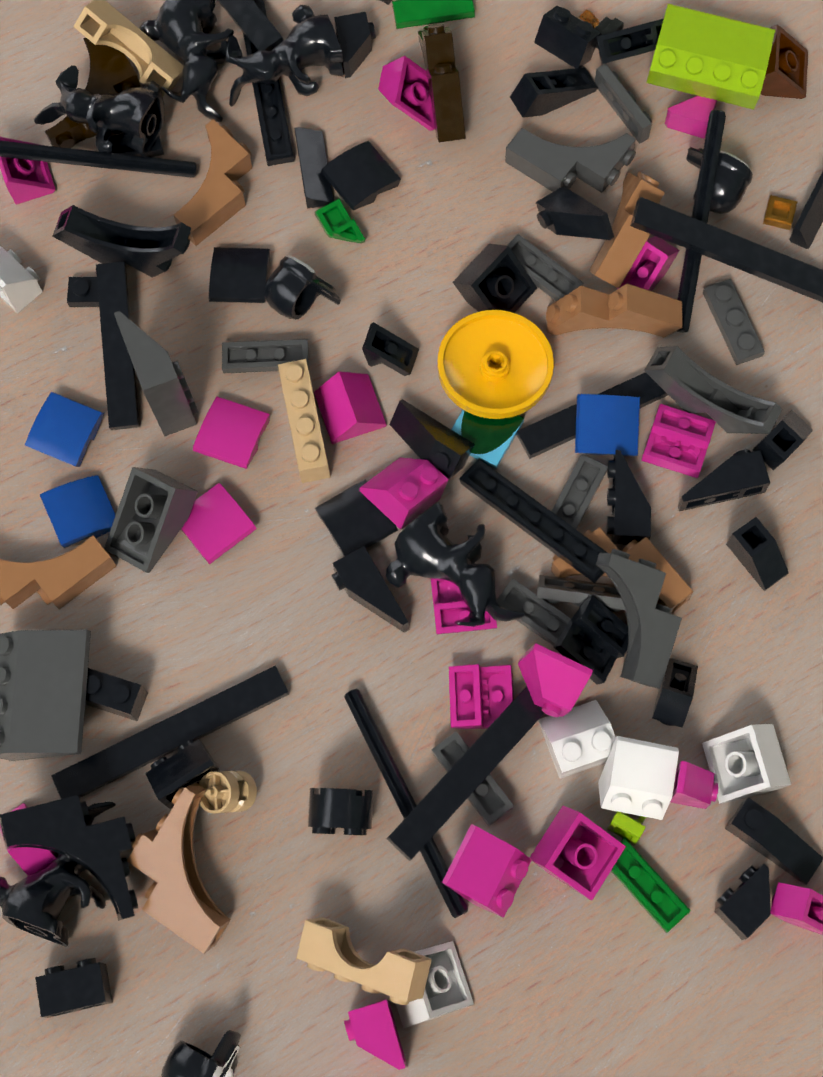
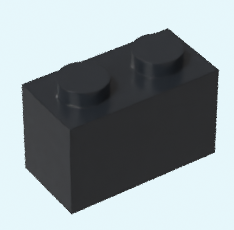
M556 6L543 15L534 43L578 70L591 60L597 45L596 36H600L601 32L593 28L590 23L573 16L569 10Z
M88 668L85 705L138 721L148 695L144 687L140 684Z
M96 958L77 961V968L65 970L64 965L45 969V975L35 977L41 1017L51 1018L113 1003L107 965L101 962L96 963Z

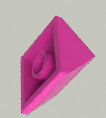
M0 137V141L34 144L20 140ZM0 157V169L3 179L16 205L52 194L56 190L47 162Z
M339 371L314 391L332 444L387 427L368 374Z

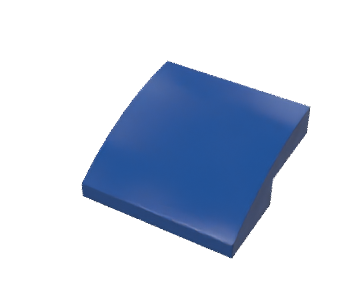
M51 392L32 425L25 446L75 467H80L89 441L95 440L104 413Z
M577 394L575 453L615 455V451L620 450L623 456H638L640 397Z
M98 475L69 482L40 494L63 548L69 547L94 535L95 538H98L110 532L116 513Z

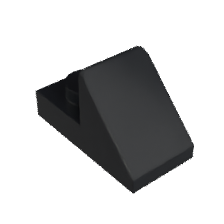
M374 322L370 324L362 347L369 366L372 367L382 363L403 376L411 374L419 351L417 347Z

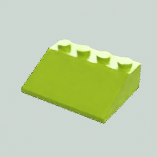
M668 4L646 83L754 110L765 79L775 30Z

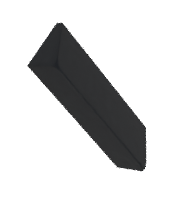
M300 127L294 128L307 209L326 206L334 202L331 184L321 173V169L328 164L323 132Z
M823 172L789 239L791 243L805 249L810 248L823 222Z

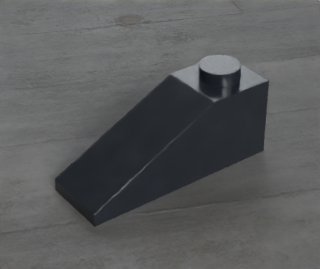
M664 19L596 36L601 64L655 51Z
M585 67L578 70L574 68L526 73L512 92L510 98L523 118L541 116L596 92L598 86Z
M564 186L536 202L539 211L537 219L544 229L548 228L556 235L603 240L614 238L608 214Z
M403 399L399 401L389 424L420 459L428 460L448 479L464 468L475 446L471 441Z
M749 449L734 453L733 456L681 497L678 504L679 511L765 493L770 485V480L761 451L751 452Z
M365 546L333 563L335 573L331 576L339 591L345 589L350 598L402 632L409 630V623Z
M749 797L741 803L725 827L730 833L805 885L808 884L823 861V857L780 819Z

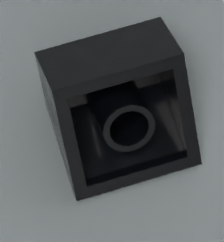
M488 244L453 281V284L466 302L478 312L503 310L515 313L537 289L509 246Z
M200 739L195 742L189 740L177 748L178 753L168 759L167 757L158 759L150 766L151 770L145 773L156 797L169 809L173 808L172 799L181 787L185 788L194 783L199 784L202 777L207 773L220 771Z

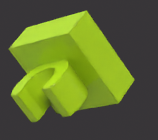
M616 812L607 829L622 838L625 837L635 845L646 828L642 825L646 817L639 816L638 819H632L628 813Z

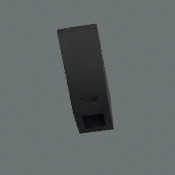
M616 450L614 459L608 460L607 477L613 478V487L608 488L607 506H612V516H607L606 533L612 534V542L618 545H628L635 539L640 542L645 537L650 540L651 507L621 451Z

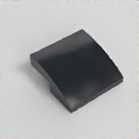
M369 141L344 152L321 169L324 177L352 210L374 203L378 194L398 187L401 180Z
M214 247L209 282V302L265 303L264 291L268 280L270 249Z
M366 479L315 508L319 518L330 532L333 541L344 557L363 546L368 548L398 531L396 525L359 491L360 487L367 482Z
M592 595L586 599L571 618L553 648L564 657L592 669L593 672L590 679L597 685L605 683L616 659L624 657L627 651L628 626Z

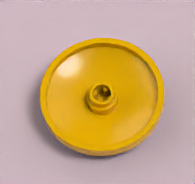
M503 310L476 312L455 323L441 342L437 361L439 380L447 396L466 412L488 419L514 417L534 407L547 392L554 369L552 348L544 333L525 317Z

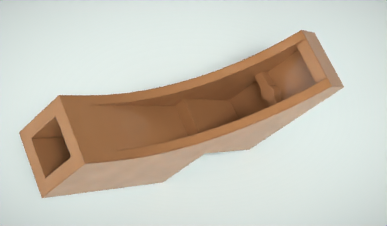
M214 119L205 125L211 144V161L206 178L192 199L174 214L176 224L182 222L191 227L188 239L195 246L246 206L243 196L245 191L237 180L252 169L251 152L248 147L242 142L238 143L231 131L225 125L220 126Z
M628 172L623 181L621 202L611 227L614 238L605 240L589 270L598 278L617 288H620L650 236L649 233L630 226L636 202L640 197L659 204L665 192L658 189L660 184L658 181L641 172H638L637 176Z
M625 284L611 294L579 286L547 307V333L557 336L585 329L616 328L646 332L664 338L683 328L682 301L630 284Z
M600 527L593 532L587 530L583 533L584 536L608 553H611L612 549L619 550ZM647 537L640 542L635 539L624 547L622 551L630 554L629 560L638 562L639 559L651 561L657 564V570L666 573L657 604L672 608L673 613L690 600L693 594L692 589ZM555 554L551 567V572L555 577L566 578L583 575Z
M94 535L75 549L52 559L31 563L11 562L0 559V605L6 602L14 609L37 592L47 605L53 602L60 610L117 567V565Z

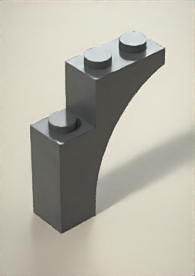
M521 128L506 147L505 162L552 192L562 186L568 189L571 188L576 178H579L603 193L608 185L613 186L620 176L621 168L624 165L629 166L636 155V151H634L636 138L626 133L618 139L601 145L570 147L548 142Z
M678 346L657 347L644 370L684 411L689 413H707L726 433L770 434L783 410L776 402L751 396L718 380L692 361Z
M612 549L611 553H599L596 565L607 574L622 598L628 621V647L620 677L660 689L682 620L681 617L671 614L672 608L657 604L666 573L657 570V564L651 561L639 559L638 562L629 560L630 554L620 550Z

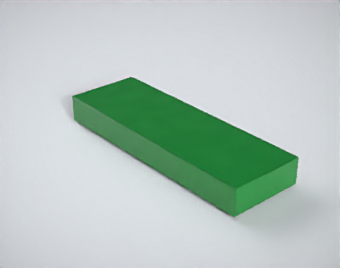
M473 0L392 1L396 29L475 17Z
M624 837L620 842L626 848L611 872L665 933H668L691 910Z

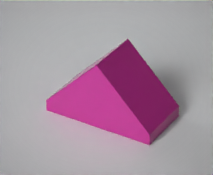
M696 96L669 107L665 125L667 128L704 139L707 132L709 115L712 110H715L717 100Z

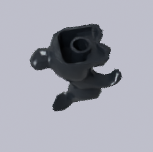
M166 0L160 7L157 19L145 21L140 26V30L153 41L160 40L185 62L182 70L183 83L181 91H170L163 86L161 90L172 99L184 103L190 95H193L196 99L198 110L205 117L211 120L214 119L216 122H222L223 117L206 103V96L217 76V64L226 61L225 49L228 42L226 40L234 34V31L228 28L221 33L206 34L212 32L217 21L216 15L213 13L216 5L215 0ZM221 42L219 50H207V46Z
M300 5L292 13L293 21L298 24L293 27L284 41L271 51L259 50L244 57L242 56L237 38L231 35L225 49L226 62L242 68L243 74L232 85L229 105L232 107L236 103L241 88L245 84L262 83L270 85L275 83L282 74L289 77L298 94L310 96L316 93L319 87L317 82H311L310 78L302 73L305 67L325 66L331 75L343 77V67L341 64L343 63L342 50L329 16H315L309 6Z
M71 65L62 71L56 80V85L62 95L60 102L52 103L42 109L34 118L35 124L44 125L51 123L62 115H67L75 123H88L89 129L97 133L95 145L101 153H110L112 151V143L107 141L112 132L119 130L133 138V148L145 158L158 139L164 123V102L160 85L152 80L143 84L142 88H128L120 93L93 95L85 89L77 88L79 70L75 65Z
M438 502L399 533L394 543L397 559L390 563L386 569V577L390 584L399 588L406 584L407 577L410 575L431 579H444L454 583L459 587L462 599L470 608V614L467 617L455 621L457 625L471 627L485 624V611L494 620L504 622L518 620L525 615L524 612L501 609L496 603L495 569L489 564H474L481 558L482 545L480 542L484 538L486 531L484 524L478 525L476 534L468 535L467 541L462 544H453L446 537L449 532L446 523L448 518L443 505Z
M102 802L88 806L90 820L85 821L86 826L92 825L96 816L116 806L114 802ZM59 854L45 869L24 878L12 886L7 883L6 878L0 877L2 918L18 929L65 947L68 946L69 929L63 926V922L57 920L68 897L81 896V908L89 906L91 898L94 899L97 908L104 909L106 902L102 893L79 876L82 871L87 869L62 854Z

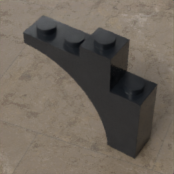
M72 205L61 212L52 237L102 264L124 261L126 264L153 278L163 272L165 273L169 269L172 258L186 252L190 244L188 237L191 227L182 222L168 227L133 226L99 217Z
M79 795L0 814V825L6 850L22 847L40 848L62 854L86 868L103 886L115 908L118 921L135 916L133 909L138 908L134 889L128 890L126 877H130V869L126 857L121 858L120 853L129 851L132 848L131 842L135 841L133 826L131 823L126 824L125 817L86 826L85 821L90 820L86 801L80 802Z

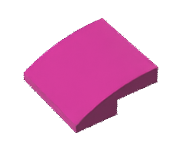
M216 396L197 434L193 451L247 469L258 450V441L269 424L270 414Z
M660 404L641 461L698 478L716 422L712 419Z
M220 483L194 501L189 518L181 528L182 532L188 537L208 564H211L257 529Z
M431 579L437 635L497 629V621L486 611L485 624L471 627L455 624V621L461 620L470 614V608L462 599L459 587L444 579Z
M479 664L448 667L451 728L487 729L514 700L511 665L480 667Z

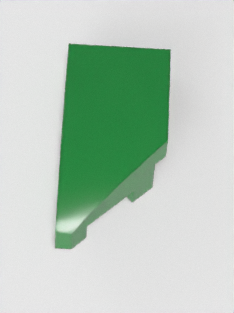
M340 199L315 211L316 218L329 238L354 243L365 242V238L355 220H351Z

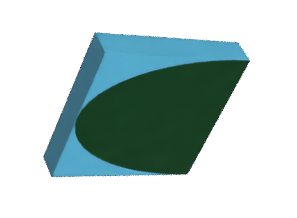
M462 410L451 430L475 444L470 454L471 457L477 460L480 459L487 465L497 469L516 437L517 431L520 430L524 423V418L517 415L504 419H488Z

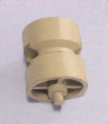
M245 771L209 772L199 782V785L206 789L200 805L209 813L243 812L248 810L256 799V783L253 777Z

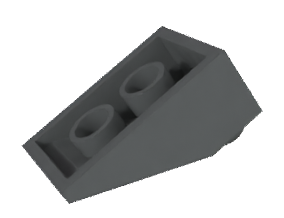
M132 467L104 549L140 570L150 573L188 520L198 491L157 470Z

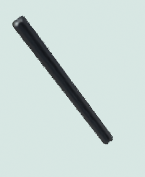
M712 110L709 115L692 218L708 223L726 119L725 112L721 110ZM687 248L677 300L682 301L683 327L677 330V332L682 333L689 331L702 254Z
M0 141V157L190 178L196 176L197 166L195 162Z
M358 689L351 690L344 695V698L405 819L417 805ZM432 837L420 852L452 917L457 918L465 914L468 908L461 895L442 883L448 867Z

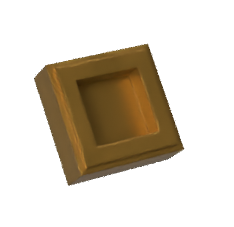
M770 195L763 224L790 230L798 202Z

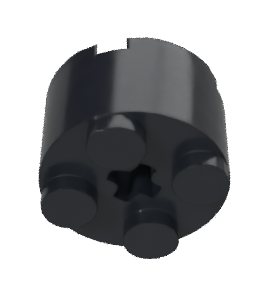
M310 788L308 827H312V833L335 834L336 828H344V835H367V829H372L373 790H365V794L362 796V790L320 788L319 794L318 788Z

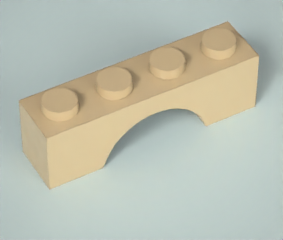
M93 0L87 4L73 26L93 44L113 47L129 57L139 71V82L142 84L153 80L160 87L163 86L171 91L183 75V65L106 0ZM162 90V97H164L166 93Z
M302 359L278 364L302 483L331 478L307 360Z
M323 917L305 920L296 957L307 962V967L312 970H327L334 973V978L339 981H354L361 984V988L364 991L376 994L384 993L390 996V1001L401 1005H408L411 1001L423 998L432 960L402 948L388 951L378 964H371L362 959L355 951L350 939L349 927Z

